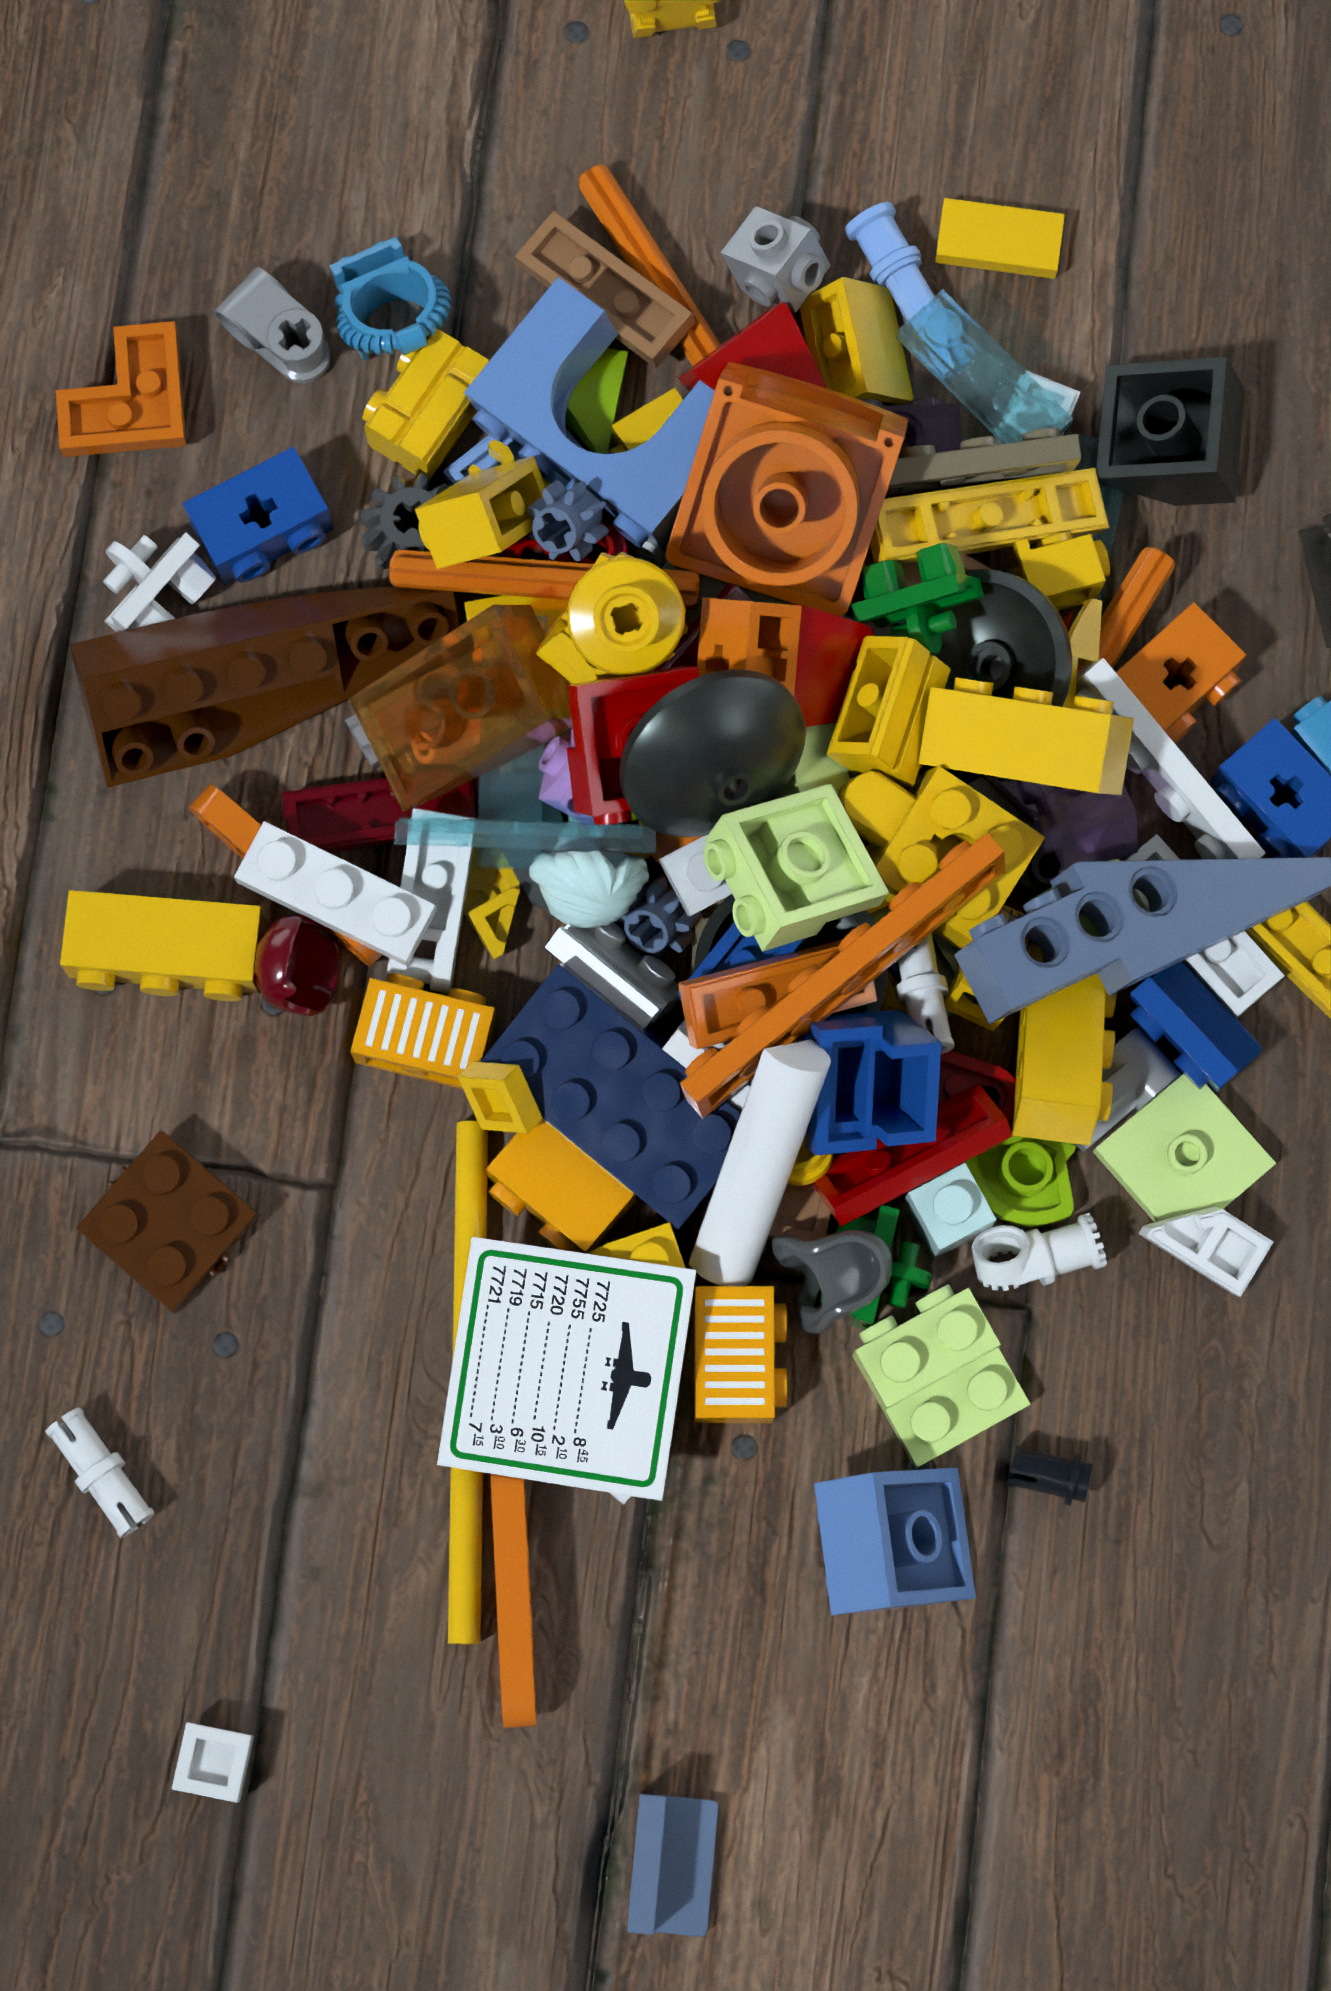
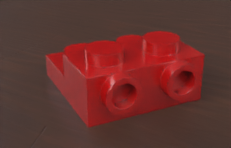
M685 665L644 672L637 675L618 676L567 685L575 742L574 747L566 748L574 812L592 816L593 822L596 825L616 824L632 820V812L623 796L619 780V767L625 744L636 724L657 701L673 689L699 677L698 666Z

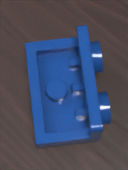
M1182 961L1158 972L1153 978L1147 977L1130 993L1129 1000L1136 1007L1129 1014L1130 1017L1155 1043L1164 1036L1180 1053V1056L1173 1062L1199 1090L1208 1083L1218 1093L1262 1051V1047Z

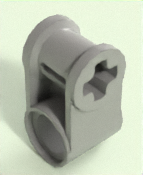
M255 267L214 310L218 321L234 338L245 347L254 350L284 375L285 378L294 383L306 384L314 382L322 377L330 366L331 353L328 343L324 339L319 320L291 297L275 278L259 267Z

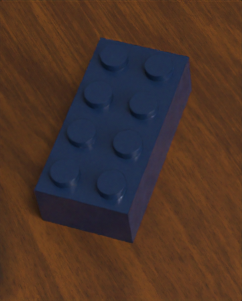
M558 963L481 1062L519 1065L542 1117L675 1228L680 1229L692 1223L711 1199L741 1111L726 1100L702 1119L686 1100L680 1085L687 1078L685 1074L686 1068L662 1049L668 1039L650 1024L643 1028L568 965Z

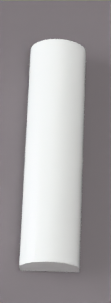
M812 1039L763 1049L688 1264L701 1277L720 1286H746L753 1279L831 1063L827 1052L820 1048Z

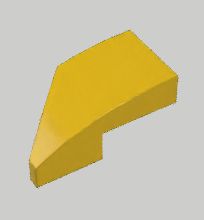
M490 829L475 837L463 912L492 959L496 960L504 953L520 892V884Z

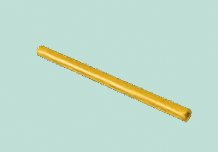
M460 1121L456 1123L452 1363L472 1237L487 1239L488 1176L486 1168L488 1167V1130H482L478 1121ZM451 1467L448 1644H481L483 1472Z

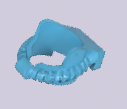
M397 237L387 241H380L369 249L352 256L343 257L338 262L329 265L339 292L334 300V307L338 310L336 318L337 331L348 346L357 350L363 361L369 359V354L373 352L376 355H382L384 351L387 354H393L394 350H400L403 356L427 346L426 337H432L436 333V328L440 329L442 326H445V321L451 308V297L448 288L442 280L435 275H431L423 266L414 261L410 262L409 258L404 255L402 245ZM393 301L415 302L424 308L415 319V324L397 332H393L392 329L379 330L364 324L372 312L384 303Z

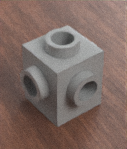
M757 206L754 207L720 252L740 289L752 300L763 306H770L772 303L779 304L784 301L789 309L795 313L809 294L820 285L824 274L831 266L818 242L820 235L811 224L800 217L791 216L787 219Z

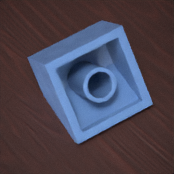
M958 1468L872 1472L814 1483L817 1519L820 1527L831 1616L976 1599Z

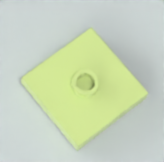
M1184 1074L1173 1081L1093 1150L1098 1159L1154 1222L1214 1206L1224 1209L1276 1164L1207 1085L1199 1090Z

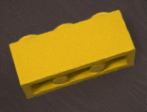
M956 677L954 690L930 688L918 764L935 767L941 766L947 769L1099 794L1122 795L1134 718L1112 715L1113 701L1075 696L1073 708L1051 705L1053 692L1015 687L1013 699L992 696L994 683Z
M69 890L60 966L69 978L76 979V986L89 990L112 991L115 988V982L140 984L141 992L157 996L178 995L179 987L204 989L203 996L213 1000L240 1001L242 1000V993L259 994V988L254 978L255 955L257 945L266 932L267 919L261 906Z
M1033 944L1029 955L1034 960L1043 963L1041 948L1038 944ZM1097 973L1020 1010L1012 1136L1090 1146L1097 1120L1108 1121L1112 1104L1113 1084L1102 1081V1069H1110L1115 1031L1104 1030L1105 1018L1113 1017L1117 993L1109 996Z

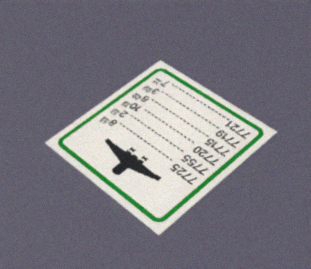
M472 1237L437 1465L662 1501L696 1270Z

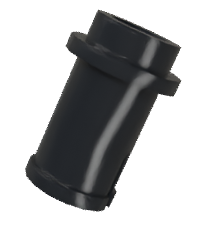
M1016 1445L1007 1487H1019L1065 1498L1064 1505L1071 1506L1072 1500L1085 1502L1093 1464L1080 1461L1081 1455L1076 1453L1073 1459L1024 1449L1022 1446Z

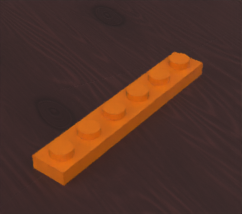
M986 833L973 845L966 840L955 846L941 860L939 864L941 871L923 885L916 881L901 890L889 904L891 911L872 927L868 923H863L853 929L839 944L838 950L840 953L822 968L814 964L799 973L787 988L790 994L769 1010L767 1006H761L750 1013L737 1027L736 1032L738 1036L719 1052L713 1047L696 1057L686 1068L685 1074L687 1078L680 1085L686 1100L700 1117L704 1119L753 1079L764 1048L795 1043L801 1040L811 1031V1022L824 1021L1004 874L1005 852L993 838Z

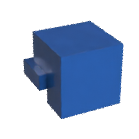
M902 1010L830 1015L822 1022H811V1031L803 1037V1041L812 1039L820 1048L827 1052L831 1060L807 1127L806 1147L814 1155L876 1150L877 1138L886 1146L936 1142L941 1041Z

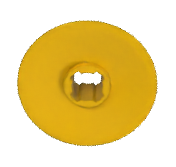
M632 557L609 559L587 571L574 587L567 607L568 630L578 652L591 665L615 675L642 674L662 664L677 647L685 623L683 600L674 581L658 566ZM629 603L636 605L639 621H641L639 627H633L623 632L617 631L613 615L611 614L612 610L615 607L628 606Z

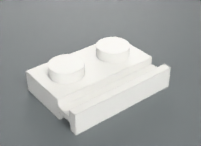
M611 922L608 926L602 925L594 928L572 927L569 924L565 928L561 926L545 948L643 1028H646L650 1022H655L672 1011L680 1001L677 997L679 986L674 982L675 974L661 960L650 955L642 956L626 943L624 931L614 922Z

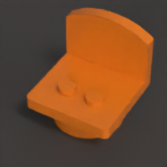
M728 362L716 385L667 545V560L672 565L787 602L805 605L837 616L844 615L852 601L905 437L908 419L870 403L811 383L766 370Z

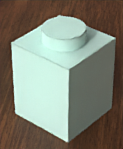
M966 1163L908 1192L902 1203L933 1260L976 1238L982 1231L991 1228L997 1220Z

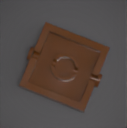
M160 1130L128 1168L123 1166L119 1177L108 1183L107 1186L110 1189L76 1229L169 1311L177 1313L209 1275L215 1278L226 1268L231 1260L227 1254L261 1214L171 1136ZM220 1259H222L221 1262L214 1268V1266L216 1265V1263H217Z

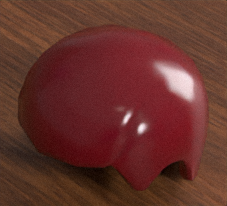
M286 915L273 922L259 941L255 955L254 978L265 1001L270 1006L284 1012L305 1016H314L325 1011L334 996L339 976L340 950L336 940L326 937L316 930V928H322V924L303 915Z

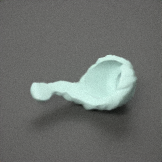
M568 815L569 822L558 834L559 841L552 851L541 853L534 857L529 867L530 878L538 883L550 914L564 924L578 928L608 926L611 922H617L619 918H622L629 911L630 906L636 900V894L648 882L649 873L646 862L642 856H630L613 848L602 849L601 842L597 836L598 831Z

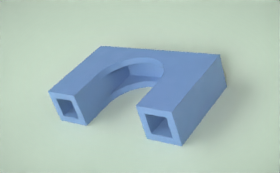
M557 277L464 391V394L477 411L472 420L496 441L502 442L508 436L523 448L518 453L522 459L534 456L541 475L548 477L554 470L569 482L565 487L566 491L572 489L581 481L586 482V490L594 494L598 501H605L606 506L604 509L616 517L612 525L619 533L640 548L648 541L665 553L715 391L699 380L662 427L648 441L634 449L615 454H600L587 451L572 443L568 439L565 427L566 409L570 396L581 379L616 338L618 333L605 310Z

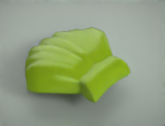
M1012 1136L986 1150L984 1153L964 1162L994 1216L1001 1220H1006L1014 1226L1034 1228L1059 1223L1070 1217L1074 1210L1066 1161L1076 1149V1146L1072 1143Z

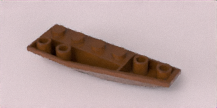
M390 586L317 593L249 603L192 614L69 645L83 705L104 780L108 788L231 757L461 644L454 591Z

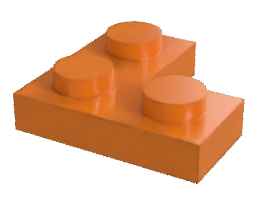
M175 321L113 327L117 385L55 390L59 449L63 457L186 446L179 340Z

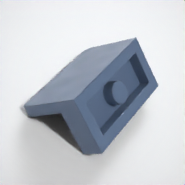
M639 1793L627 1933L654 1935V1932L698 1937L706 1935L718 1816L717 1802L706 1799Z

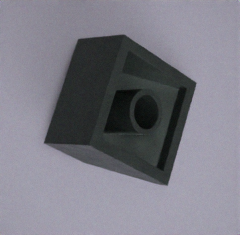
M1214 357L1106 365L1096 466L1099 484L1174 506L1236 503L1245 388L1228 358Z

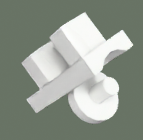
M184 533L149 568L145 562L158 548L150 538L143 535L131 550L113 541L105 551L116 567L104 579L103 583L116 594L130 579H133L137 584L104 622L118 633L126 629L131 630L175 619L153 599L166 583L174 588L190 604L195 603L216 579L204 561L194 553L200 544L187 533Z

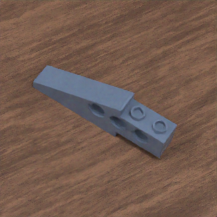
M1331 857L1077 862L1050 881L1053 890L1023 905L1027 915L1008 923L1004 913L978 924L968 931L973 941L954 954L989 1024L1096 973L1110 996L1311 900L1330 889ZM1133 889H1137L1145 895L1150 906L1149 911H1145L1135 902ZM1079 913L1085 914L1094 922L1097 930L1096 937L1086 933L1081 927ZM1025 938L1031 939L1039 945L1043 953V963L1034 960L1027 953Z

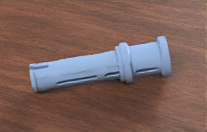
M891 202L879 203L853 218L846 225L844 231L849 240H857L872 266L869 274L874 284L887 287L937 373L939 382L943 384L953 380L952 372L955 371L957 377H960L975 364L974 360L968 355L920 272L919 267L922 264L920 259L922 257L917 246L908 245L894 220L896 210Z

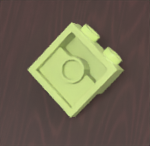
M831 783L724 814L705 839L707 845L704 848V862L708 873L716 881H726L735 898L732 911L737 929L745 937L754 936L762 952L817 935L826 922L880 906L889 895L887 887Z
M948 1284L930 1293L915 1303L921 1314L898 1326L893 1315L872 1325L859 1334L864 1345L856 1349L852 1354L915 1469L1031 1405L999 1349L1001 1344L969 1287L955 1295Z

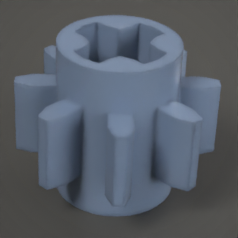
M556 480L542 490L543 498H539L527 507L526 512L534 517L533 532L529 538L530 540H536L543 549L548 551L549 559L555 560L562 553L569 550L571 556L578 562L593 551L592 543L596 544L609 532L604 525L600 524L602 509L606 506L605 501H598L594 494L586 490V482L584 481L579 482L572 489L566 491L564 485L559 480Z
M659 875L649 887L646 884L642 886L641 891L636 894V900L630 906L629 911L622 918H619L618 921L624 924L626 936L632 946L641 951L653 953L654 957L659 959L670 946L679 953L684 950L695 937L691 928L702 917V913L697 912L688 916L670 881H667L664 875Z

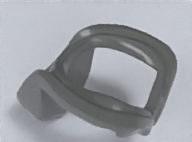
M860 1230L841 1231L809 1242L790 1235H780L770 1241L773 1253L779 1263L787 1269L800 1272L803 1275V1282L796 1297V1310L800 1325L808 1333H821L839 1318L870 1304L882 1293L891 1279L892 1257L889 1247L882 1238L870 1232ZM821 1289L822 1306L814 1308L817 1294Z

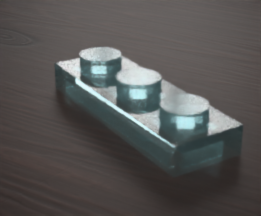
M943 289L899 328L897 339L1002 444L1023 441L1022 434L1032 430L1059 428L1060 435H1062L1070 427L1073 417Z

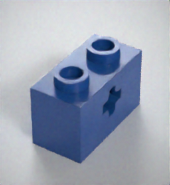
M294 446L182 503L189 523L223 585L237 580L239 583L251 581L265 573L269 569L271 561L291 551L293 554H302L310 551L324 541L326 533L333 530L329 509ZM258 515H263L264 519L268 522L270 521L271 524L261 529L252 519Z
M1273 718L1219 766L1210 783L1216 788V794L1239 820L1243 817L1260 835L1257 837L1258 843L1269 858H1313L1331 842V775L1276 718ZM1283 792L1292 799L1289 804L1284 803L1279 807H1276L1270 800L1272 796H1279Z

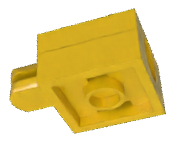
M941 766L920 773L909 792L882 773L868 771L848 780L838 793V798L858 835L875 845L870 858L889 891V895L885 898L889 903L909 884L917 881L923 885L941 871L939 868L941 860L949 851L963 841L968 840L973 845L988 833L1005 852V873L933 931V933L957 949H962L973 941L968 932L970 929L997 916L1045 836Z

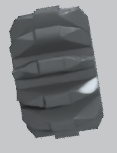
M421 473L415 479L414 487L406 488L404 479L396 474L392 478L394 493L389 494L382 489L374 488L371 497L376 508L362 510L360 516L361 523L369 530L361 538L365 550L377 551L375 563L381 571L389 568L390 559L394 551L430 552L423 544L417 529L410 528L403 533L402 525L406 522L413 527L419 525L415 509L449 488L445 483L429 492L428 476Z

